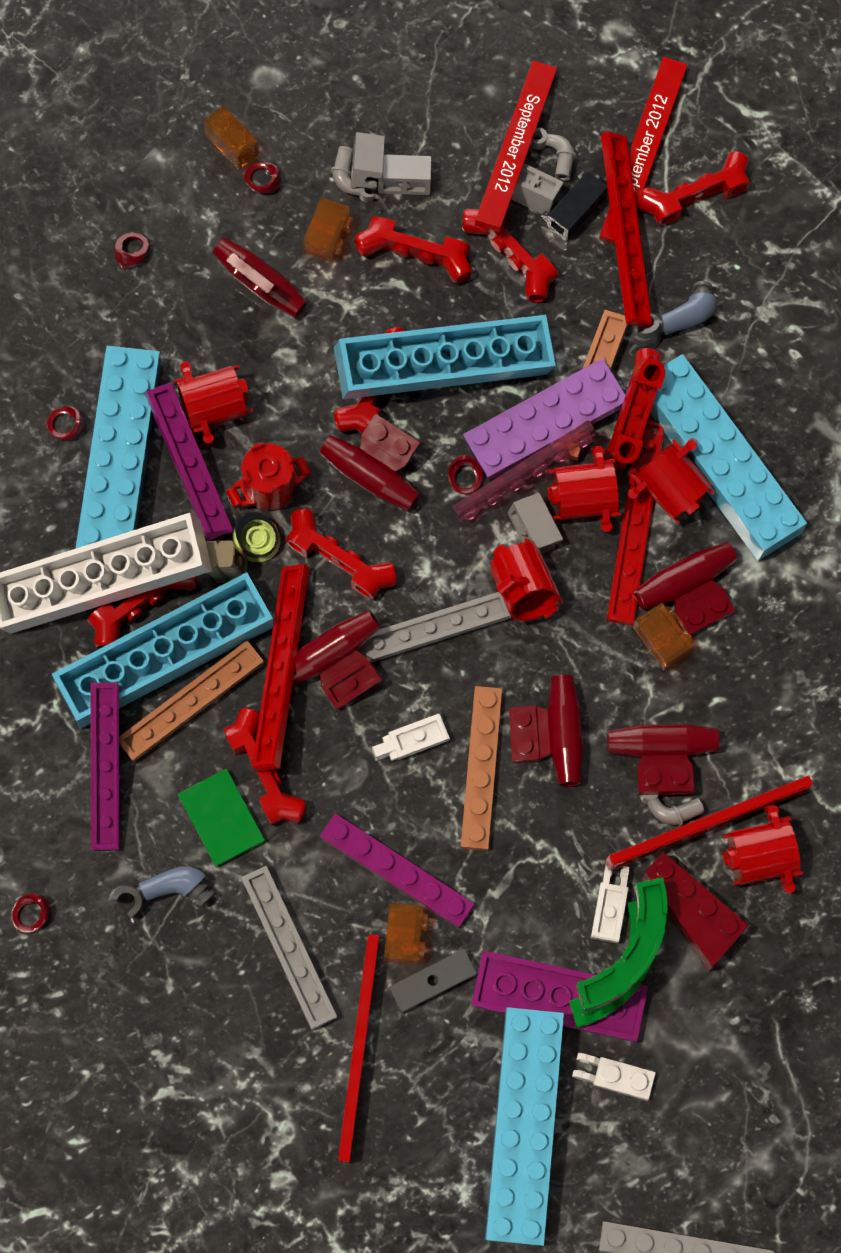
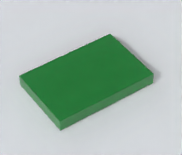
M227 769L177 794L216 868L265 842Z

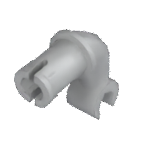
M537 128L534 137H540L541 139H533L531 146L537 150L544 149L546 146L555 148L557 150L556 156L558 157L555 178L561 181H569L573 161L577 158L573 146L564 137L547 134L543 128Z
M340 146L335 165L331 168L336 185L345 193L359 196L365 203L372 202L374 195L367 194L365 191L371 190L375 192L376 187H350L351 172L349 170L353 149Z
M640 795L641 801L649 805L653 815L661 822L670 825L682 826L684 821L704 813V808L699 798L678 807L673 805L669 808L661 803L658 798L659 795Z

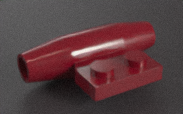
M225 237L214 248L212 254L225 269L267 304L293 318H296L307 305L305 298L283 275L253 252Z
M376 413L361 435L360 448L330 435L320 449L319 453L342 475L383 501L409 512L420 496V493L397 471L408 465L421 442Z
M728 542L697 551L657 572L634 590V597L643 610L674 600V614L686 636L735 611L724 588L714 582L713 579L737 561L736 552Z
M370 610L353 616L336 624L297 651L292 686L320 675L322 689L337 710L383 680L369 657L357 651L381 629L375 615Z
M556 675L551 677L548 710L536 705L509 708L512 762L515 764L541 761L551 754L558 785L563 787L577 786L581 783L584 752L581 708L573 676Z
M689 724L636 725L609 730L607 732L608 753L641 757L637 766L638 795L693 794V764H691L687 756L718 751L719 731L717 728Z

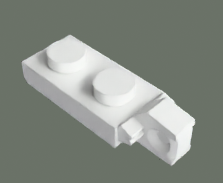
M436 714L388 732V735L382 738L384 743L372 747V753L376 761L389 756L391 761L399 760L445 743L450 738L440 714Z

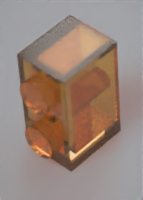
M224 105L203 120L205 135L238 170L258 155L257 140Z
M321 197L303 240V253L333 263L336 254L340 255L343 250L345 240H342L344 233H349L354 218L350 217V206Z
M660 603L637 618L633 628L665 671L691 653L693 639L687 630H681L676 623L678 619L672 609L669 607L666 609L663 603Z
M390 902L384 953L385 963L417 966L418 958L424 959L425 942L420 941L421 930H427L428 914H423V906Z

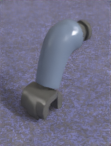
M707 281L696 282L693 286L694 293L689 297L688 302L661 315V320L651 313L652 325L634 336V343L640 349H654L661 341L662 332L666 336L702 323L710 318L717 306V299L712 295V284Z
M181 866L153 876L139 883V887L130 884L117 886L110 893L108 901H118L122 893L132 894L135 898V905L127 912V915L132 918L141 908L144 899L148 901L171 893H180L183 897L189 894L192 899L196 897L199 900L197 904L201 906L214 894V891L212 889L209 891L206 888L208 885L203 880L206 875L202 871L191 866Z

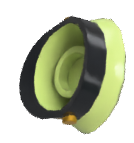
M249 512L242 515L237 521L232 541L243 552L248 561L265 562L278 552L280 534L277 526L266 516L257 512Z

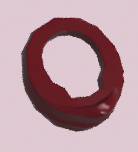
M257 162L245 171V183L253 192L265 194L280 190L281 174L276 165ZM258 170H266L271 174L272 178L266 185L258 186L251 182V176Z
M133 232L118 238L114 254L120 267L128 269L144 261L150 248L147 238L142 234ZM129 239H136L142 242L143 247L139 251L130 254L123 251L122 245Z
M72 406L56 408L49 414L46 421L48 432L60 440L74 439L86 429L83 415ZM66 414L76 419L73 430L67 433L55 431L54 421L58 416Z
M467 454L455 458L448 470V480L452 489L457 493L466 495L474 493L480 487L483 479V470L478 460ZM467 465L472 467L476 480L470 488H461L456 484L455 473L459 470V466Z
M35 893L26 894L19 898L11 911V920L14 927L27 933L34 932L43 927L49 919V900ZM27 904H38L42 910L39 920L32 926L21 924L19 912L22 907Z

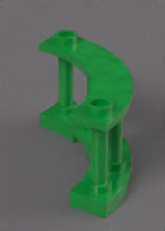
M663 877L635 884L637 901L627 903L630 934L628 946L615 964L598 975L576 983L579 997L569 1000L576 1029L597 1022L616 1011L628 1001L643 982L660 948L665 933L667 894Z

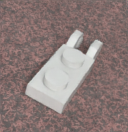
M605 865L603 881L599 887L591 939L619 943L628 887L626 886L629 867L623 866V869H621L620 885L618 886L609 884L612 871L608 870Z
M578 1053V1061L598 1066L596 1075L582 1070H574L572 1077L593 1083V1086L645 1101L649 1100L655 1072L603 1057L599 1059L595 1056Z

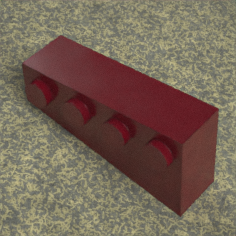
M662 852L645 871L642 879L643 881L663 877L667 894V913L709 972L749 925L668 855Z

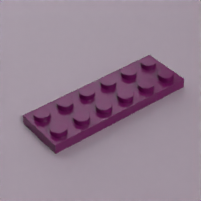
M483 951L471 1007L505 1014L507 1007L564 1013L563 1027L637 1043L648 986L640 985L627 1002L605 1018L576 1029L569 1000L579 997L576 989L577 982L596 975Z

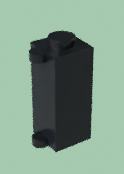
M580 171L577 175L580 180L550 213L545 211L541 215L547 222V226L566 241L605 199L608 187L599 175H593L589 171L586 173Z

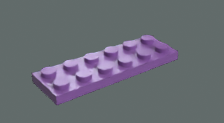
M602 358L464 433L463 437L490 481L620 410L625 394Z

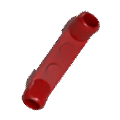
M733 151L727 155L722 171L715 174H704L698 181L691 184L683 183L672 192L665 193L651 187H646L642 192L638 207L641 211L652 214L659 226H664L680 219L682 207L720 191L723 192L726 200L747 190L751 185L746 175L749 159L744 153Z
M466 209L463 212V232L465 234L487 235L493 248L499 253L503 252L508 258L510 266L515 271L520 270L526 277L525 297L531 302H543L546 300L549 293V284L559 277L553 264L542 253L535 259L528 254L505 229L507 216H505L499 233L474 225L479 209Z
M372 217L368 229L356 234L354 240L358 252L364 257H368L382 249H387L400 257L411 256L417 258L424 264L435 263L442 265L453 283L460 284L471 277L473 272L467 260L471 248L464 241L446 236L444 244L441 245L396 232V221Z
M394 327L388 329L385 333L402 332L405 329ZM381 395L361 397L362 399L357 404L337 408L334 412L337 430L343 433L356 429L363 434L375 413L380 414V409L375 407V404Z
M642 348L635 354V367L610 444L603 454L604 460L615 459V462H613L614 469L623 470L629 463L634 462L638 458L644 442L641 439L657 389H661L664 381L665 368L662 364V355L651 348Z
M304 508L295 510L291 514L292 531L286 537L285 542L293 550L305 558H308L314 550L352 575L351 588L368 599L373 600L380 589L394 587L397 579L394 565L391 562L367 566L361 562L362 558L351 550L346 552L340 548V544L330 536L323 537L317 533L313 511Z
M198 576L131 596L115 609L110 603L100 606L87 620L96 630L94 645L100 649L118 640L121 626L127 621L133 622L138 619L143 613L142 610L150 604L152 606L158 604L168 590H195Z
M243 708L239 710L235 724L223 728V732L235 756L246 752L252 764L260 713L250 708ZM275 770L256 771L267 793L259 798V803L269 823L273 825L283 819L294 823L301 822L307 805L305 800L280 792L278 786L281 785V781Z

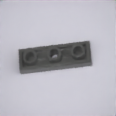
M462 949L390 986L389 990L401 1013H404L476 976L477 973L465 950ZM434 977L438 980V984L431 986L427 980Z

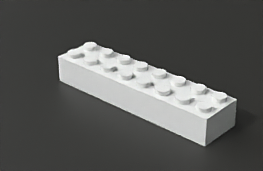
M187 513L0 572V629L10 634L211 572L212 566L200 519L191 513Z

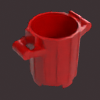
M185 361L180 365V372L184 377L174 380L173 383L174 386L177 385L183 409L193 435L202 433L203 443L210 446L214 441V436L210 433L209 427L247 416L248 413L254 412L253 408L247 409L245 400L248 399L247 392L249 390L245 379L238 380L235 370L240 368L239 365L225 367L192 377L191 365Z
M674 438L671 445L647 463L637 473L633 472L631 476L638 484L629 489V497L632 499L637 498L640 492L646 488L667 515L674 519L677 524L680 522L677 516L683 511L687 514H692L700 507L699 504L703 501L701 496L708 490L712 495L715 491L710 482L686 455L690 450H694L697 447L698 441L695 438H690L684 446Z
M262 442L252 446L251 450L248 453L246 452L241 465L242 478L232 488L228 489L226 493L234 509L254 506L266 511L277 510L292 500L295 487L303 482L306 477L310 476L312 472L304 456L292 458L283 447ZM293 464H296L301 476H297ZM240 488L241 494L245 501H242L237 489Z
M594 446L591 449L594 463L547 470V473H553V484H550V487L547 488L548 500L552 501V505H556L558 515L552 516L553 520L600 516V529L605 532L611 531L610 517L621 515L618 512V487L613 465L615 459L603 460L604 449L601 446Z
M527 538L524 539L525 542L510 545L505 548L504 544H501L493 551L495 557L491 560L490 571L509 614L514 620L519 621L538 619L541 616L547 619L558 610V606L563 603V600L559 596V592L540 550L532 540Z
M766 805L764 812L767 814V824L731 831L728 834L722 835V838H727L728 849L722 852L724 863L729 865L731 871H734L737 880L732 881V885H745L780 877L782 882L781 889L792 893L795 891L792 877L802 875L803 871L800 872L798 845L789 822L791 817L779 818L778 807Z

